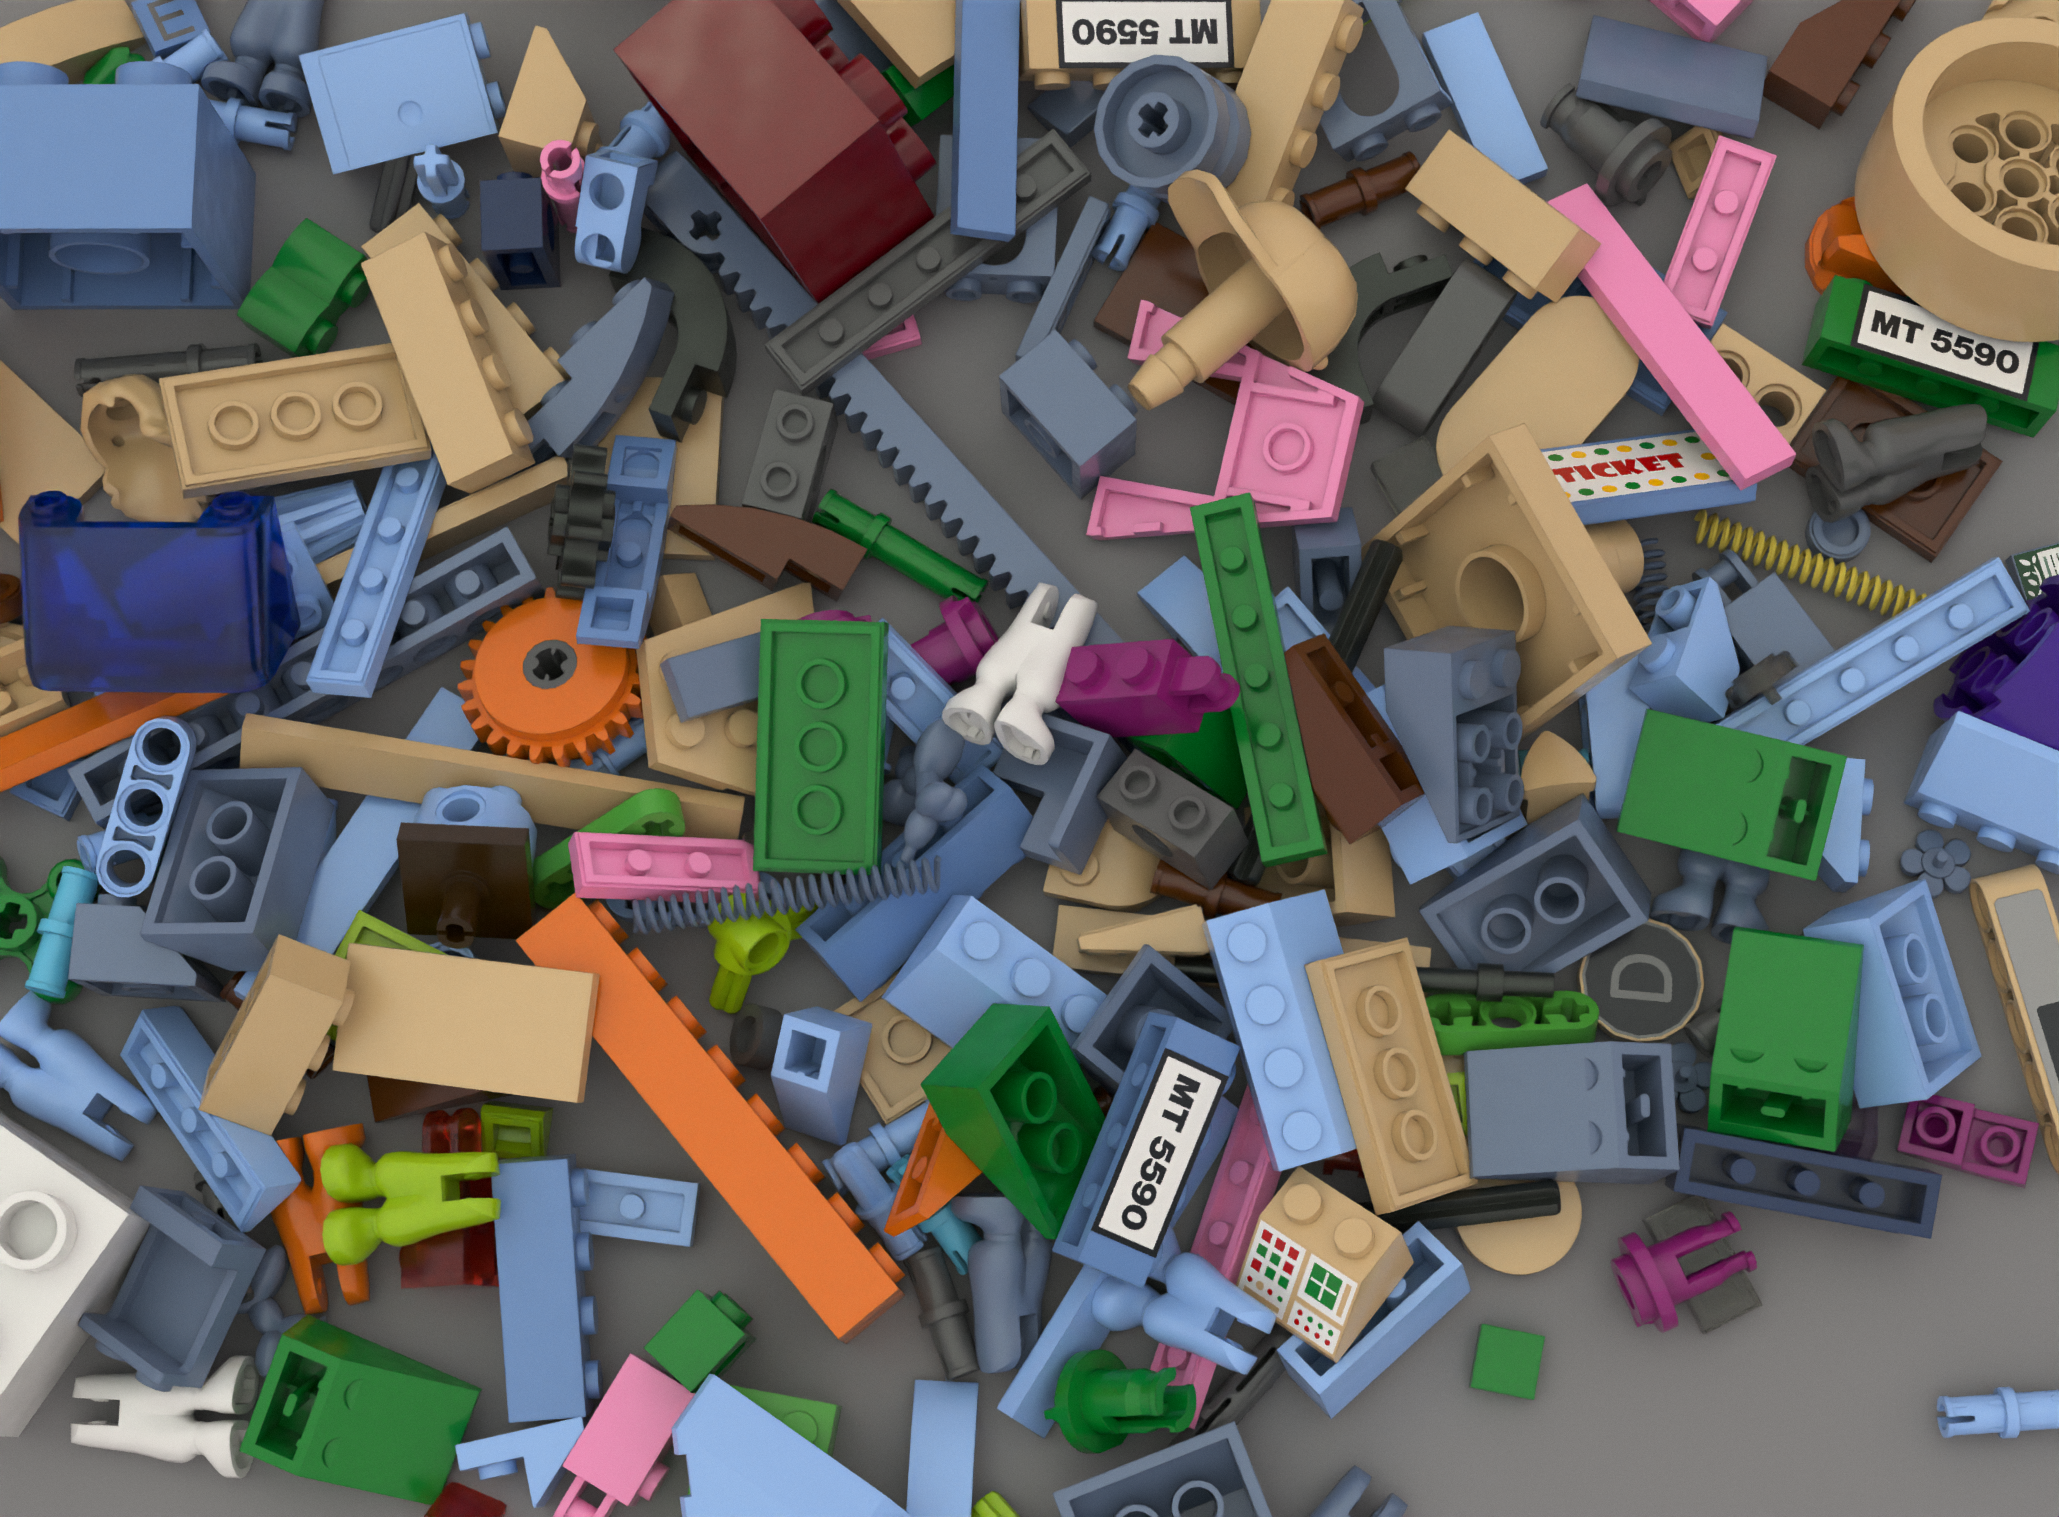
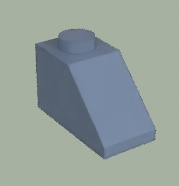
M1352 507L1340 508L1337 522L1291 526L1296 596L1330 635L1362 565L1361 541Z

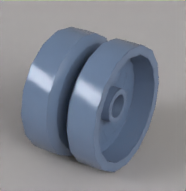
M1152 55L1132 62L1110 81L1098 103L1094 125L1098 153L1111 173L1169 204L1168 187L1185 171L1198 169L1211 173L1218 178L1224 188L1228 187L1234 182L1247 159L1251 137L1247 109L1233 88L1183 58L1168 55Z

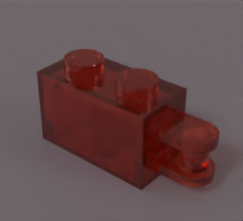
M459 1108L451 1116L443 1110L427 1113L422 1126V1152H481V1121L478 1113L473 1108ZM491 1177L459 1181L460 1200L469 1197L493 1198ZM494 1221L441 1233L419 1242L402 1246L399 1253L401 1289L442 1291L499 1287Z

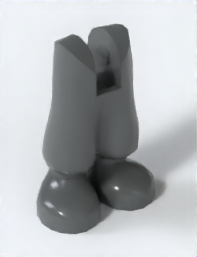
M1968 403L1916 415L1879 420L1868 426L1863 435V442L1855 438L1847 425L1832 418L1815 423L1812 429V442L1820 464L1809 467L1806 472V488L1812 507L1824 522L1833 523L1852 516L1866 505L1888 504L1926 481L1953 474L1979 464L1983 450L1981 442L1986 436L1987 427L1985 409L1979 404Z

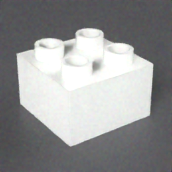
M0 1109V1437H19L89 1338L90 1334L78 1326L83 1313L106 1314L115 1301L149 1229L150 1223L129 1209L133 1200L2 1109Z

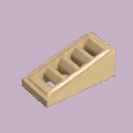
M1197 904L1083 932L1077 938L1079 953H1086L1087 955L1136 956L1142 946L1147 944L1163 957L1210 956L1202 927L1205 921L1201 906L1197 907Z

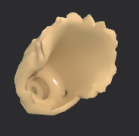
M127 374L119 378L99 382L83 393L80 430L87 448L95 460L106 469L102 479L103 490L112 497L111 504L113 508L121 510L126 517L138 520L141 525L151 526L155 524L167 529L174 528L178 532L191 531L198 528L199 519L208 517V503L216 498V494L183 499L159 383L143 374Z

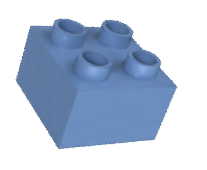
M26 61L0 64V297L12 310L240 309L251 289L256 173L199 84H192L191 75L186 70L171 64L154 61H135L122 64L116 69L115 84H68L69 78L63 71L46 64Z

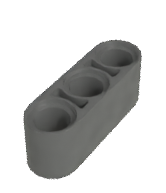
M1466 258L1457 268L1372 398L1374 402L1373 408L1422 438L1504 318L1518 291Z

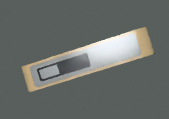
M2029 864L1971 879L1969 893L1974 916L2039 1123L2046 1151L2054 1170L2059 1175V923L2048 887L2040 869L2035 864Z

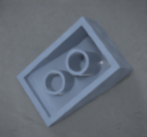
M1584 793L1530 823L1422 904L1419 912L1458 969H1477V963L1503 964L1504 971L1556 973L1647 922L1649 919L1651 892Z

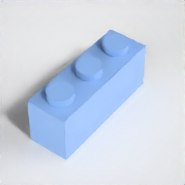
M1419 1221L1402 1235L1414 1264L1337 1364L1294 1334L1277 1349V1353L1288 1375L1330 1419L1339 1413L1471 1291L1463 1264Z

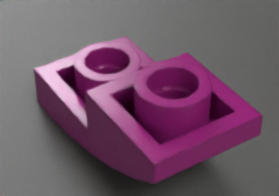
M1932 1095L1927 1100L1908 1102L1897 1152L1960 1172L2025 1188L2039 1123L1976 1109L1975 1104Z

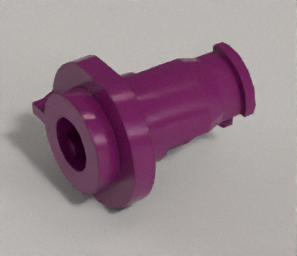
M952 595L939 603L945 621L929 630L928 635L911 644V647L949 685L955 682L960 684L976 675L979 662L1000 639L978 603L972 602L968 596L959 600L956 596Z
M1726 1211L1721 1214V1219L1714 1223L1693 1226L1648 1247L1645 1246L1635 1232L1618 1238L1621 1255L1611 1259V1268L1637 1327L1643 1324H1654L1661 1333L1678 1327V1317L1674 1306L1721 1286L1735 1273L1744 1269L1750 1273L1757 1269L1755 1255L1752 1251L1745 1252V1250L1686 1276L1677 1260L1686 1254L1742 1230L1740 1223L1732 1212Z

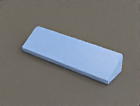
M180 1006L142 1010L120 1056L241 1233L250 1232L297 1188L301 1182V1177L272 1135L264 1134L198 1110L207 1071L215 1054L185 1011Z

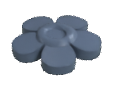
M1930 829L1922 831L1915 840L1917 849H1907L1902 853L1900 857L1901 871L1911 877L1919 876L1917 881L1926 879L1932 899L1937 898L1941 894L1943 886L1948 892L1960 894L1968 887L1971 881L1970 873L1962 868L1969 861L1971 851L1966 843L1957 839L1947 843L1943 849L1944 841L1942 835L1938 831Z
M1677 1042L1671 1047L1675 1101L1678 1100V1105L1684 1112L1689 1114L1696 1113L1706 1105V1095L1702 1090L1710 1088L1712 1064L1709 1062H1699L1692 1066L1697 1057L1696 1049L1689 1043Z

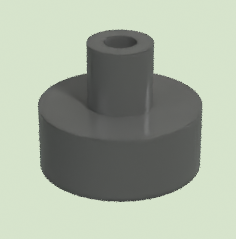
M748 1004L740 1011L730 1035V1054L734 1063L757 1070H766L773 1064L783 1017L778 1010L757 1004Z

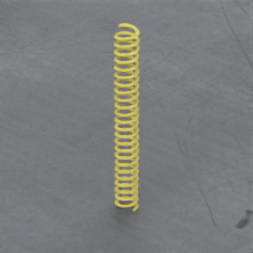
M1706 509L1700 510L1694 518L1695 521H1700L1695 538L1696 544L1703 541L1711 526L1707 541L1708 549L1714 546L1723 530L1718 548L1719 552L1722 553L1726 550L1735 534L1731 550L1737 554L1746 539L1741 557L1742 561L1745 562L1758 542L1753 560L1754 567L1760 564L1769 548L1764 568L1766 571L1770 570L1781 551L1776 569L1777 575H1780L1793 555L1788 572V579L1791 580L1805 559L1799 578L1800 584L1806 582L1816 564L1811 582L1812 589L1816 588L1828 568L1822 588L1823 593L1829 591L1839 573L1834 591L1835 598L1841 595L1851 577L1845 598L1847 602L1851 601L1863 581L1857 601L1858 607L1864 604L1875 584L1868 608L1870 611L1874 610L1886 590L1880 611L1882 616L1887 613L1897 593L1898 597L1892 617L1902 611L1909 597L1908 607L1927 597L1923 593L1916 598L1914 589H1910L1904 594L1905 591L1902 584L1893 589L1891 580H1887L1881 585L1879 575L1869 581L1868 571H1864L1858 576V570L1855 566L1846 572L1845 563L1841 562L1835 567L1832 557L1823 563L1821 553L1814 555L1811 559L1810 549L1808 548L1800 554L1798 544L1791 546L1788 550L1786 539L1779 542L1776 546L1777 539L1775 535L1770 536L1765 541V534L1763 531H1760L1753 537V528L1751 526L1747 527L1742 532L1740 522L1735 523L1730 529L1729 518H1724L1719 523L1717 513L1712 514L1707 520Z

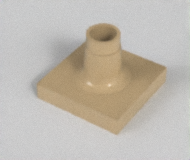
M1525 423L1486 437L1361 548L1362 561L1367 554L1371 542L1375 539L1392 543L1402 550L1403 560L1388 591L1385 602L1407 640L1447 626L1515 631L1516 651L1521 660V672L1517 682V713L1522 720V737L1520 742L1652 644L1624 596L1625 593L1632 591L1639 584L1644 570L1643 549L1636 532L1626 520L1583 525Z

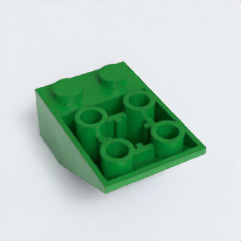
M1646 709L1616 832L1816 881L1847 756Z
M1737 926L1734 928L1711 1067L1707 1131L1832 1152L1836 1151L1851 1122L1864 945Z
M307 1314L281 1335L239 1451L299 1477L437 1506L457 1457L455 1445L462 1444L482 1388Z

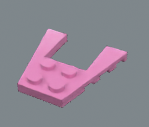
M1141 300L1128 359L1136 365H1143L1150 354L1154 355L1163 347L1161 337L1182 318L1158 308L1149 301ZM1245 345L1210 376L1241 382L1215 495L1211 496L1100 476L1086 535L1093 540L1100 541L1195 533L1190 507L1249 492L1255 502L1260 528L1337 522L1365 402L1359 396L1297 368L1275 361Z

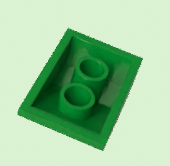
M993 1003L920 1085L948 1137L1045 1239L1055 1240L1106 1118L1050 1006Z

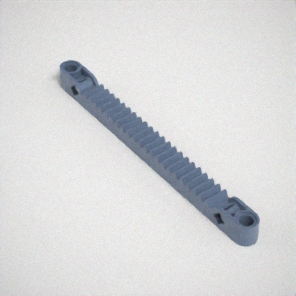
M672 151L658 163L654 185L648 186L643 213L662 235L670 237L693 252L705 264L711 274L718 273L725 294L727 296L735 294L739 309L743 313L751 312L755 327L758 330L766 328L769 341L818 305L679 152ZM706 230L711 235L719 233V237L711 241L707 236L699 238V234ZM861 353L815 388L817 396L820 399L829 396L830 403L834 404L836 416L845 414L848 430L852 434L861 432L863 445L867 451L876 448L879 464L882 468L893 467L895 482L899 486L908 483L911 500L914 503L924 501L928 519L933 521L940 518L943 535L946 538L957 537L959 553L962 556L973 553L975 571L978 574L989 571L990 587L993 591L1006 588V605L1010 609L1024 605L1039 582L1054 585L1058 588V606L1049 626V629L1053 630L1069 599L1074 594L1080 593L872 363ZM1096 613L1084 646L1125 643L1106 621ZM1116 737L1130 753L1137 749L1148 756L1126 737Z

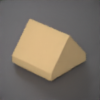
M1694 126L1669 144L1668 148L1672 150V162L1688 199L1696 197L1719 135L1723 136L1720 131Z
M695 573L667 574L659 577L649 620L654 636L712 616Z

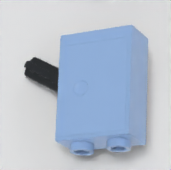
M468 12L299 55L333 175L384 162L369 222L370 229L376 233L381 232L410 210L418 178L413 160L414 156L424 155L426 145L434 144L439 148L500 131L498 119L505 117L507 111L498 81L487 83L481 61L491 57L487 37L482 22L471 24Z

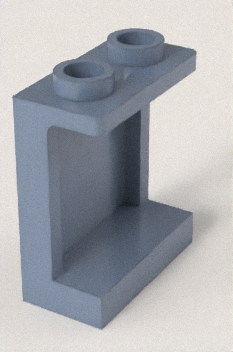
M140 1185L129 1209L150 1223L149 1229L111 1310L107 1314L83 1313L78 1326L97 1340L95 1347L98 1351L113 1359L125 1361L137 1370L135 1378L147 1387L162 1392H170L173 1386L202 1388L266 1249L246 1234L241 1233L240 1230L185 1191Z

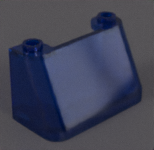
M46 491L37 495H30L20 510L18 526L24 658L30 681L34 687L46 691L242 693L264 686L275 676L301 626L274 496H250L246 492L232 491L216 497L212 504L202 513L198 522L84 521L85 514L80 500L67 496L61 491Z

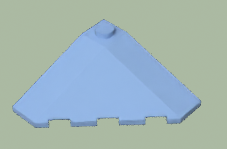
M714 1374L708 1375L671 1428L674 1454H686L690 1494L680 1496L682 1517H912L882 1492Z

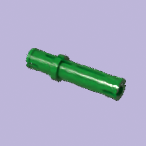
M830 489L818 506V508L822 509L821 512L816 511L813 516L812 523L829 529L867 548L864 559L868 560L873 556L944 599L954 595L959 600H962L968 596L972 602L978 603L982 597L980 593L984 592L988 586L989 581L987 579L978 577L892 526L891 517L882 512L875 516L841 496L834 489Z

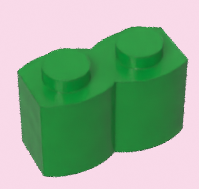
M305 218L285 241L272 266L252 287L244 299L237 316L247 328L293 358L326 353L337 337L338 326H336L339 317L349 307L356 308L371 290L361 263L368 259L364 254L313 221Z

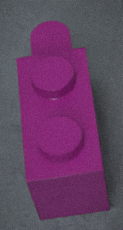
M1174 639L1076 646L1071 649L1064 679L1055 702L1083 726L1110 734L1112 738L1199 732L1204 713L1221 712L1230 708L1235 703L1240 693V685L1230 674H1221L1220 665L1209 656L1192 657Z

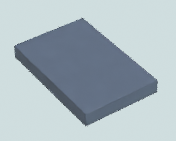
M1593 15L1575 96L1750 139L1754 138L1759 123L1768 56Z

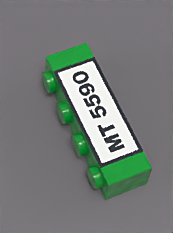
M1835 275L1815 305L1802 360L1803 366L1940 409L1968 403L1979 404L1986 411L1988 424L2032 438L2036 436L2057 410L2059 400V345L2048 341L2016 342L1979 335L1937 317L1909 296H1902L1874 287L1871 283L1858 278H1844Z

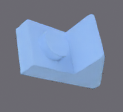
M581 1416L455 1445L460 1471L478 1469L479 1478L482 1481L518 1473L516 1460L524 1459L533 1507H544L568 1469L562 1465L588 1424L590 1417Z

